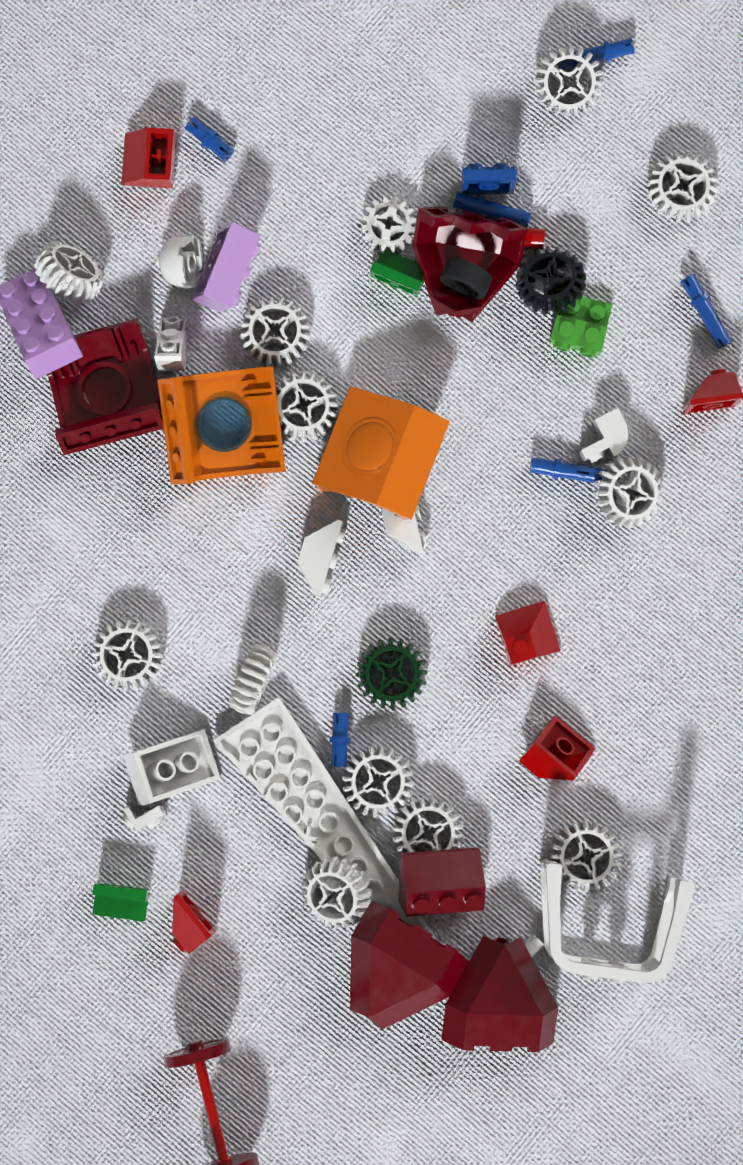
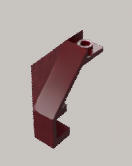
M447 207L418 208L412 247L436 316L448 314L452 317H464L473 322L520 267L528 229L506 218H500L499 222L485 219V215L468 211H464L460 215L448 213ZM449 258H460L470 261L491 275L493 280L484 299L478 300L463 296L449 289L441 282L440 276Z
M371 902L351 935L350 1010L370 1018L381 1029H384L450 997L469 961L449 944L442 945L439 941L432 938L433 934L415 923L412 925L399 918V913L383 905Z
M485 936L482 937L445 1004L442 1041L461 1050L474 1051V1046H489L490 1051L512 1052V1047H527L528 1052H540L554 1043L558 1005L521 937L512 942L501 937L493 940Z

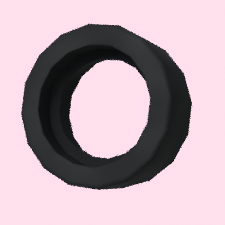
M449 258L440 276L441 282L449 289L463 296L478 300L484 299L493 280L486 270L460 258Z

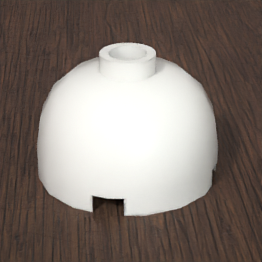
M193 235L176 236L169 239L157 255L156 264L158 269H160L164 279L175 287L194 288L199 281L200 276H196L197 267L199 266L203 269V252L200 242L194 241L195 236Z

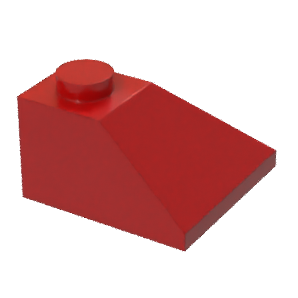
M726 369L711 371V375L705 378L682 409L683 414L735 407L743 399V392L735 373H726Z
M545 601L495 615L510 666L560 651Z
M555 715L531 743L519 762L538 778L573 781L596 748Z
M182 890L173 898L172 934L175 936L173 942L181 952L186 950L190 954L209 939L216 930Z

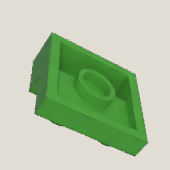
M582 297L581 300L575 299V307L567 305L566 313L562 309L557 310L549 344H553L554 348L560 351H569V349L580 351V355L594 358L595 355L600 356L613 304Z

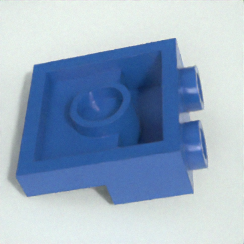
M472 163L462 168L463 194H514L517 181V169L515 167H509L506 163H497L493 167H483L482 164Z

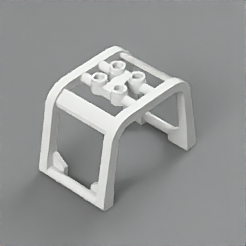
M543 859L540 861L543 944L548 955L564 971L582 975V978L599 980V977L610 979V982L626 984V981L653 983L665 977L671 970L695 890L692 882L683 878L667 876L659 920L649 955L645 960L639 963L570 955L561 951L560 898L562 865L554 860Z

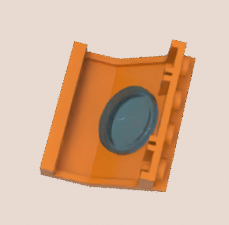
M273 366L157 379L171 485L196 483L195 481L286 471Z

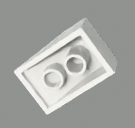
M205 729L123 755L139 806L151 804L221 779Z

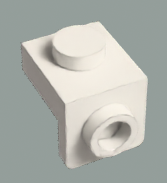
M127 805L123 808L125 814L122 816L130 829L134 827L136 831H139L147 826L151 830L163 823L161 817L165 816L166 812L162 805H159L142 816L137 817L132 806Z

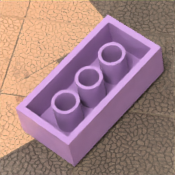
M33 269L0 285V305L22 357L36 380L83 357L60 303L56 295H54V291L46 288L47 285L40 281V276L35 273L36 269Z

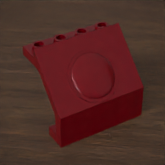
M138 318L74 335L83 357L47 374L60 428L55 429V436L63 455L164 429L158 383L146 335L142 331Z

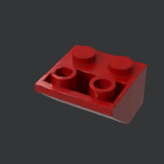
M147 127L125 134L122 186L173 189L177 143L174 129Z

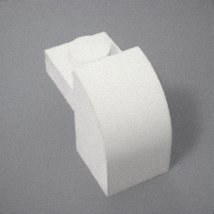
M619 408L595 419L592 423L600 441L579 452L583 463L588 460L591 463H595L606 457L604 454L606 451L610 459L613 460L626 446L628 427Z

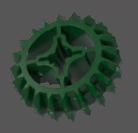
M389 638V646L384 647L382 640H378L380 649L376 650L371 644L369 649L373 654L369 656L363 652L362 657L367 662H358L357 664L358 667L365 668L364 672L356 673V677L365 678V681L358 683V686L361 688L367 685L368 689L364 691L363 695L367 697L372 692L374 694L371 699L372 704L376 703L377 699L380 698L382 699L381 708L385 707L386 701H391V709H395V701H400V705L403 708L406 706L404 698L408 697L412 703L415 701V698L411 695L413 691L421 695L422 691L416 687L417 684L426 685L425 680L419 679V675L428 674L427 670H419V666L424 665L426 661H416L415 658L421 654L419 650L413 654L409 652L413 644L409 643L406 649L402 648L403 639H399L398 646H393V638ZM387 652L400 653L399 657L391 664L383 663L377 659L378 656ZM407 658L414 669L413 682L409 681L401 673V667ZM398 662H400L399 666L397 667L399 671L396 673L399 674V678H401L404 682H402L398 678H392L391 680H388L386 685H383L386 681L385 676L387 674H384L385 670L380 666H383L384 668H388L391 670L393 667L397 665ZM371 665L376 667L383 675V679L377 689H375L370 680ZM393 683H398L407 688L405 692L399 695L390 696L383 694L388 686Z

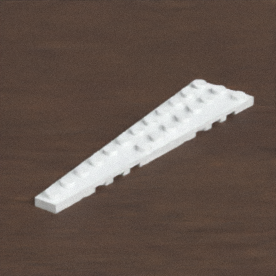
M280 697L212 740L321 860L327 857L331 860L333 857L338 856L340 862L348 858V865L350 866L357 863L356 870L358 872L365 871L362 878L370 880V884L366 888L373 890L372 895L369 897L372 902L394 910L400 914L399 918L412 925L415 923L433 934L432 938L437 940L422 916H405L398 902V878Z

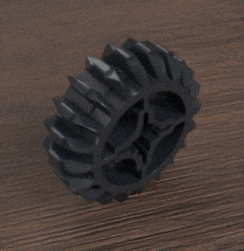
M546 247L545 253L540 254L536 250L534 258L527 256V264L521 263L520 272L516 274V289L518 290L519 298L524 300V305L527 308L532 306L534 313L541 309L544 316H546L548 311H552L556 316L557 310L562 309L566 313L567 305L575 307V299H582V291L586 289V273L584 272L583 264L581 262L578 263L576 255L570 257L568 250L560 254L558 247H556L554 252H550ZM558 269L566 271L571 277L566 276L565 273H560ZM531 286L544 291V295L533 290Z

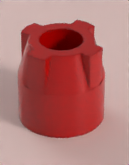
M527 228L524 246L543 250L546 229Z

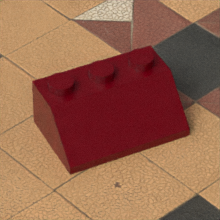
M478 847L401 853L398 902L406 917L484 910L486 885L480 849Z

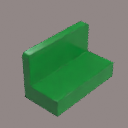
M387 249L384 254L380 253L377 262L374 261L370 270V277L418 297L424 284V279L417 262L396 253L392 254Z
M97 882L93 886L92 895H95L93 914L145 921L150 889Z

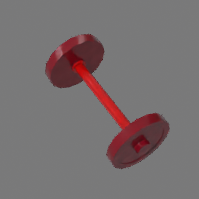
M229 1038L203 1042V1040L187 1044V1047L164 1055L166 1068L195 1064L218 1158L203 1165H260L258 1155L254 1152L228 1156L205 1061L231 1051Z

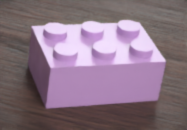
M234 222L221 227L191 300L217 312L230 309L232 305L236 306L241 297V292L239 291L242 281L246 282L251 272V268L248 267L251 258H255L260 250L261 244L258 241L261 235Z

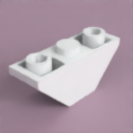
M171 316L160 319L154 355L159 371H185L187 360L186 318Z
M416 507L412 520H403L394 516V513L381 508L386 535L415 554H423V547L427 546L424 531L419 532L417 522L421 521L419 507Z
M336 520L305 537L298 558V566L315 597L321 599L323 593L328 594L332 580L327 578L330 568L335 569L339 557V554L335 553L337 543L342 544L346 534V529L342 528L343 521Z

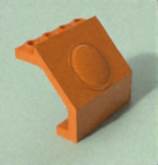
M350 386L312 484L315 485L314 488L320 491L336 492L383 508L403 520H412L450 421L416 405Z

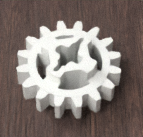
M385 196L381 204L374 200L373 209L366 207V213L369 216H362L361 218L362 222L367 224L361 226V232L368 233L364 237L365 242L372 240L371 248L374 250L380 246L382 254L385 253L386 248L390 249L392 254H395L396 247H399L402 251L405 250L404 242L411 244L413 239L410 235H414L415 228L411 226L416 225L417 218H410L414 214L413 208L406 210V201L400 205L397 204V197H394L392 202H388ZM387 210L382 215H377L379 212ZM397 212L404 217L406 223L399 219ZM388 221L393 222V226L390 227V230L385 229V225L388 224ZM372 228L379 231L381 239L374 234ZM397 235L401 236L397 240L391 241V239L396 237Z

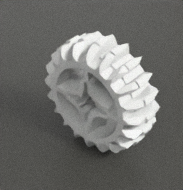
M571 45L568 46L567 54H565L563 47H558L559 56L550 51L548 52L551 58L550 62L545 58L541 59V63L546 66L545 69L536 67L535 71L541 73L542 77L533 79V82H541V87L535 88L534 92L540 93L543 91L544 95L539 97L538 101L540 103L545 100L549 101L545 106L546 110H550L553 105L556 106L553 113L556 116L559 115L561 109H563L564 117H569L570 109H572L574 116H579L578 107H581L584 112H588L589 109L585 103L588 101L591 105H595L596 101L591 96L593 94L601 96L602 94L599 90H595V86L604 85V81H596V76L603 75V71L598 70L594 72L593 69L599 65V62L594 61L590 64L588 61L592 58L593 54L588 53L583 58L584 49L581 47L577 50L576 54H574V47ZM565 59L579 62L569 72H565L556 66L558 62ZM584 68L589 76L587 91L579 83V77ZM550 72L558 80V87L553 95H551L548 88ZM574 75L573 81L576 88L571 86L564 88L562 83L565 82H562V76L570 77ZM569 91L581 97L580 100L571 104H563L558 101Z
M677 152L674 153L673 160L669 156H665L663 159L664 164L661 162L656 164V170H652L650 173L652 179L647 183V186L652 189L647 194L648 197H656L652 200L651 205H660L657 211L658 214H662L665 210L668 212L666 215L667 220H670L672 215H675V220L679 223L682 216H684L688 223L692 220V215L699 219L702 215L701 211L704 213L709 211V205H713L715 202L713 195L717 194L718 189L713 187L717 183V178L710 177L714 170L705 169L708 164L707 160L700 164L697 162L699 156L695 155L693 160L689 159L688 152H685L683 159H681ZM681 170H687L693 173V175H685ZM669 173L672 186L669 187L668 191L664 192L662 180ZM698 183H701L702 197L696 202L693 188ZM682 184L683 186L684 184L688 187L686 191H683V189H677L678 185ZM678 199L684 205L675 204L671 200Z
M56 241L55 243L49 242L38 253L34 264L35 273L40 276V281L47 285V289L54 291V295L58 294L62 299L67 298L72 303L77 301L83 304L84 302L89 303L100 292L103 285L102 282L104 281L103 272L98 268V264L91 260L92 257L84 254V251L78 250L76 246L71 247L66 242L62 244Z
M269 297V305L266 306L263 300H259L261 308L257 309L252 305L250 309L254 315L252 316L247 313L244 315V318L250 323H241V329L247 332L241 333L240 337L243 340H248L243 344L244 349L252 348L249 352L251 358L259 354L257 357V363L259 364L266 358L267 367L272 366L273 360H276L278 367H282V359H286L287 364L290 365L292 364L291 355L297 359L301 357L297 349L302 351L307 349V346L301 341H310V336L304 334L311 330L310 325L304 324L308 318L306 315L299 316L302 312L301 307H297L292 311L294 307L293 301L290 300L284 306L283 297L279 298L278 304H274L273 297ZM279 313L286 315V317H282L279 320H271L267 315ZM260 321L265 328V333L257 343L254 339V331L257 323ZM292 322L297 327V334L293 343L285 335ZM269 326L276 328V330L280 328L281 337H275V334L274 337H271ZM272 344H279L285 349L281 351H268L264 348H268Z
M301 371V379H296L295 373H291L292 382L289 383L286 378H282L281 381L285 387L282 388L279 385H275L276 392L279 393L277 395L280 428L285 426L282 435L286 437L292 431L291 439L293 441H296L298 434H302V442H306V434H311L313 441L317 440L315 432L319 431L322 436H325L326 431L323 426L325 425L330 429L333 428V423L328 419L338 418V414L331 411L339 409L338 403L331 402L338 398L337 393L328 394L333 389L331 384L322 387L325 383L324 377L315 382L316 373L312 372L310 379H306L305 371ZM301 387L312 388L322 396L318 398L317 396L308 397L304 394ZM294 390L296 395L294 403L282 410L284 399ZM299 396H301L302 400L306 402V405L310 403V405L307 406L308 418L306 417L305 412H302L301 409L299 411L297 410L300 407ZM326 404L323 416L319 421L313 423V411L320 408V405ZM285 417H301L306 426H296Z
M626 456L624 460L621 458L615 459V465L612 463L606 464L608 472H599L603 479L602 481L596 480L594 482L600 488L595 490L593 494L600 496V499L595 504L596 506H603L599 513L607 515L606 520L612 523L615 521L616 526L622 527L625 525L627 528H632L634 524L636 526L643 525V520L650 521V513L656 514L658 512L655 504L663 503L661 499H657L658 494L664 493L663 489H658V485L663 481L658 478L655 479L658 471L656 469L650 470L651 464L649 462L642 463L641 458L633 460L632 457ZM628 471L620 484H615L618 477ZM641 480H642L643 485H644V491L641 489V486H640ZM621 489H628L631 493L636 494V496L629 495ZM612 492H613V493L616 495V497H617V503H616V505H615L614 500H613V494H612ZM641 500L642 502L639 507L629 513L630 508L633 509L634 504Z
M126 620L125 628H123L120 621H116L117 630L114 631L108 625L106 626L107 631L110 633L108 636L102 632L98 634L104 641L102 644L99 642H94L93 644L95 647L100 648V652H92L91 654L93 657H100V661L94 662L93 667L102 666L103 669L97 672L98 677L107 674L104 683L107 685L114 679V689H118L122 682L124 691H129L130 683H132L135 690H139L138 681L141 680L147 686L149 685V681L146 678L147 675L154 679L157 677L151 670L153 667L161 669L162 665L155 663V659H163L164 655L156 654L155 650H159L163 646L161 643L153 645L152 642L158 639V635L153 634L148 637L151 631L149 626L145 627L141 632L142 623L137 621L134 628H132L131 620ZM131 634L122 647L110 645L117 637ZM139 637L147 645L148 658L140 656L137 652V640ZM129 648H131L133 651L130 653L140 658V660L127 659L125 663L123 661L125 658L121 657L122 655L116 653V651L128 652ZM107 652L115 655L118 659L117 674L109 667ZM141 664L145 666L137 675L124 677L131 665Z
M255 644L250 649L231 692L229 707L242 714L251 715L254 713L272 675L277 661V652L265 645L261 646L259 644Z
M372 746L368 747L369 756H365L364 752L360 750L358 753L362 759L359 762L354 757L350 759L356 765L354 769L350 766L345 767L346 771L352 772L351 777L343 776L342 778L343 781H350L351 786L343 787L344 792L350 790L353 792V795L347 797L348 802L356 798L358 802L353 808L357 810L361 804L364 805L363 815H367L369 808L374 809V818H377L378 810L380 809L383 810V816L388 817L386 808L389 807L392 808L394 813H397L398 809L394 804L399 802L404 807L406 802L401 799L402 795L406 797H411L412 795L410 792L405 791V787H414L413 782H406V777H412L413 772L404 773L403 770L410 765L409 762L400 765L398 761L402 759L403 755L399 754L395 759L391 756L394 752L392 748L389 749L387 755H384L383 746H379V754H374ZM370 760H386L395 767L385 773H380L374 768ZM364 765L369 774V781L366 785L357 789L356 776L359 769ZM370 769L375 774H379V777L380 775L386 776L391 774L383 782L386 794L381 789H377V787L376 789L371 787L366 790V787L374 781ZM399 774L401 780L400 789L397 795L392 798L387 789V783L391 778ZM370 791H377L382 795L386 803L373 804L366 801L362 796Z
M420 797L419 802L421 806L416 807L415 803L410 801L409 804L413 810L408 812L406 808L402 807L401 811L406 817L403 819L400 816H396L395 818L397 822L402 823L401 827L393 826L392 829L395 832H400L401 835L393 837V841H402L403 845L396 848L397 852H401L404 849L407 850V853L416 852L411 847L421 842L430 844L433 851L442 850L437 836L439 832L450 826V839L443 850H450L452 847L461 849L462 847L455 843V839H464V835L456 834V830L463 829L464 825L454 824V821L458 820L460 815L455 814L452 817L449 815L454 809L452 805L443 810L444 800H440L438 806H434L435 798L430 797L429 805H425L424 798ZM427 810L435 811L443 815L445 819L435 824H430L425 820L421 812ZM415 816L419 824V831L407 840L406 828L410 819ZM421 820H423L426 826L429 825V828L431 826L436 828L441 825L433 833V840L436 845H433L431 840H427V837L426 839L420 838L416 840L424 833Z
M587 820L582 821L581 829H579L577 822H572L574 831L570 832L565 826L562 828L566 834L564 838L556 834L555 838L561 841L560 846L551 844V848L558 850V854H550L549 858L553 860L558 859V863L562 865V878L567 876V879L564 881L566 887L574 881V891H578L581 884H583L585 893H589L590 884H593L595 891H599V881L608 886L609 882L605 877L609 875L614 879L617 875L610 871L611 868H621L620 864L614 863V858L620 859L622 854L614 853L613 851L620 847V843L611 844L610 841L616 837L615 834L611 833L605 836L608 830L606 826L597 831L598 822L593 821L591 829L588 828ZM582 834L595 835L603 842L604 846L590 848ZM575 838L577 845L575 854L564 859L568 843ZM583 848L587 849V852L595 853L589 857V865L584 860H578L583 855ZM607 853L606 864L602 871L596 875L595 861ZM583 865L589 878L576 877L567 867Z
M338 856L333 857L331 860L327 857L320 862H316L306 872V878L301 884L304 887L301 895L306 897L303 905L311 907L309 914L315 913L317 915L316 922L323 919L325 920L326 927L333 923L335 929L342 925L345 928L350 927L361 920V917H363L372 902L369 897L372 895L373 890L366 888L370 884V880L362 878L365 871L358 872L356 870L357 863L350 866L348 865V858L340 862ZM342 889V891L339 894L336 893L333 896L331 895L334 891L338 892Z

